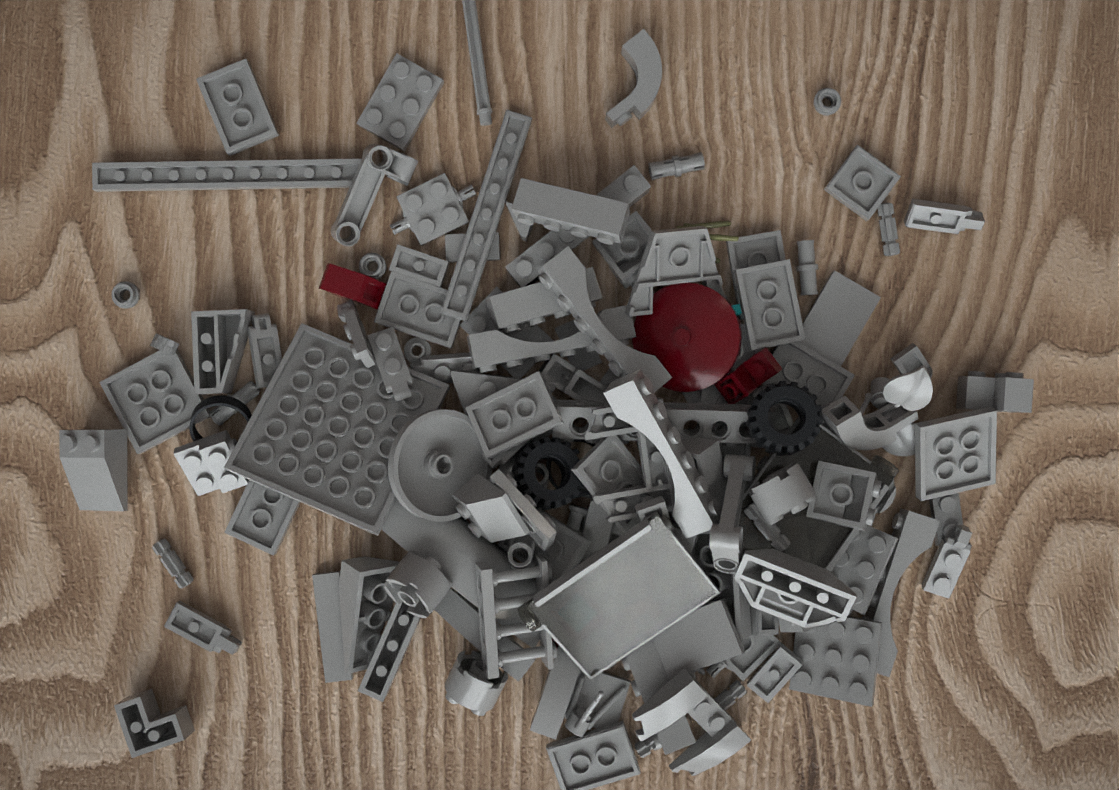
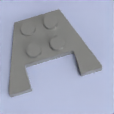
M696 226L651 231L626 307V314L629 317L653 314L654 286L702 281V285L712 288L727 299L722 288L723 281L721 275L717 271L716 257L706 227Z

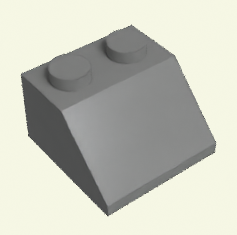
M478 473L452 494L458 503L455 506L457 511L463 518L469 519L471 523L468 527L477 538L483 536L491 543L525 536L530 532L508 495Z

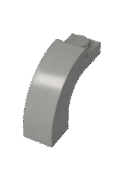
M645 29L622 45L621 55L635 73L636 87L629 96L606 113L605 120L611 128L617 124L622 126L632 118V112L640 120L650 110L656 99L662 79V62L654 41Z
M846 396L822 409L827 425L846 445L857 450H873L889 445L897 440L896 432L919 419L917 411H909L902 406L895 407L892 403H888L873 413L862 415L861 411Z

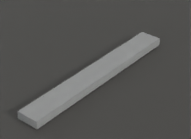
M506 109L441 309V314L468 321L505 201L507 200L530 129L532 117Z

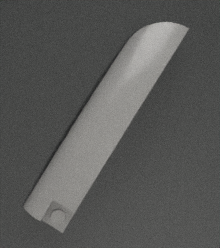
M396 498L382 527V530L406 551L412 552L424 559L429 556L438 561L441 566L439 570L452 582V588L477 607L475 562L486 561L496 572L513 570L508 562V553L495 542L490 543L483 536L477 538L468 527L470 523L462 516L443 522L422 519L407 511ZM535 578L497 583V586L493 587L494 596H497L498 599L537 593ZM528 606L499 610V613L495 614L496 622L500 625L539 620ZM540 631L517 634L515 636L530 647H536L540 640Z

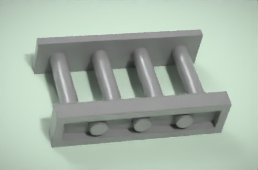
M535 554L534 567L499 572L492 569L486 561L475 562L482 669L487 678H499V667H502L504 663L540 657L548 669H553V658L557 657L556 645L552 641L550 634L541 626L540 620L499 626L495 619V614L499 613V610L527 606L524 604L525 601L549 585L548 579L552 578L550 562H547L541 554ZM536 578L537 593L500 599L494 596L493 587L497 586V583ZM548 602L545 606L550 610V602ZM540 631V646L501 652L497 648V640H501V637Z

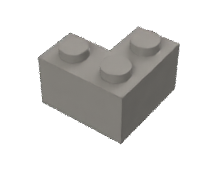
M968 371V376L958 377L956 409L977 410L991 406L997 412L1032 413L1034 379L1023 378L1024 373H995V378L985 377V372Z
M152 688L128 696L114 705L132 758L183 741L195 731L187 706L185 705L161 714Z

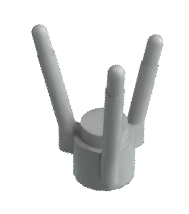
M580 676L570 706L565 713L568 717L564 724L565 727L573 734L583 737L586 730H591L595 722L626 691L625 686H622L592 716V711L604 693L599 691L587 709L578 707L576 710L575 708L585 680L584 676Z

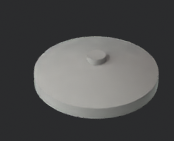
M428 410L410 419L396 435L388 459L389 481L397 500L413 515L438 522L457 519L461 517V514L455 507L458 503L452 494L477 473L490 481L492 468L482 457L484 451L469 416L455 410Z

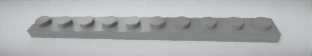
M361 159L92 163V190L96 192L350 188Z

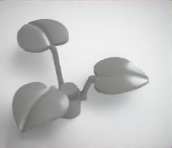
M921 366L914 371L895 376L892 379L878 377L872 380L870 393L865 394V400L859 409L861 414L863 415L870 401L878 409L888 403H892L895 407L902 406L909 411L924 408L931 401L933 393L932 381L925 366ZM834 402L823 404L821 407L824 409ZM823 417V423L821 425H823L825 428H827L829 431L836 435V433L827 425ZM911 423L896 432L897 440L882 447L888 453L896 456L915 455V423Z

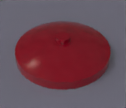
M680 283L660 289L653 294V314L636 316L634 322L636 337L632 338L633 349L656 356L672 377L662 386L669 390L693 392L713 386L730 372L740 352L742 332L739 318L734 308L720 293L701 284Z

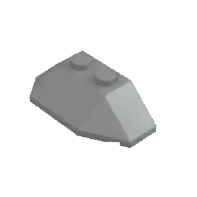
M775 549L746 550L734 575L751 607L804 628L825 625L834 621H845L857 598V594L827 569Z

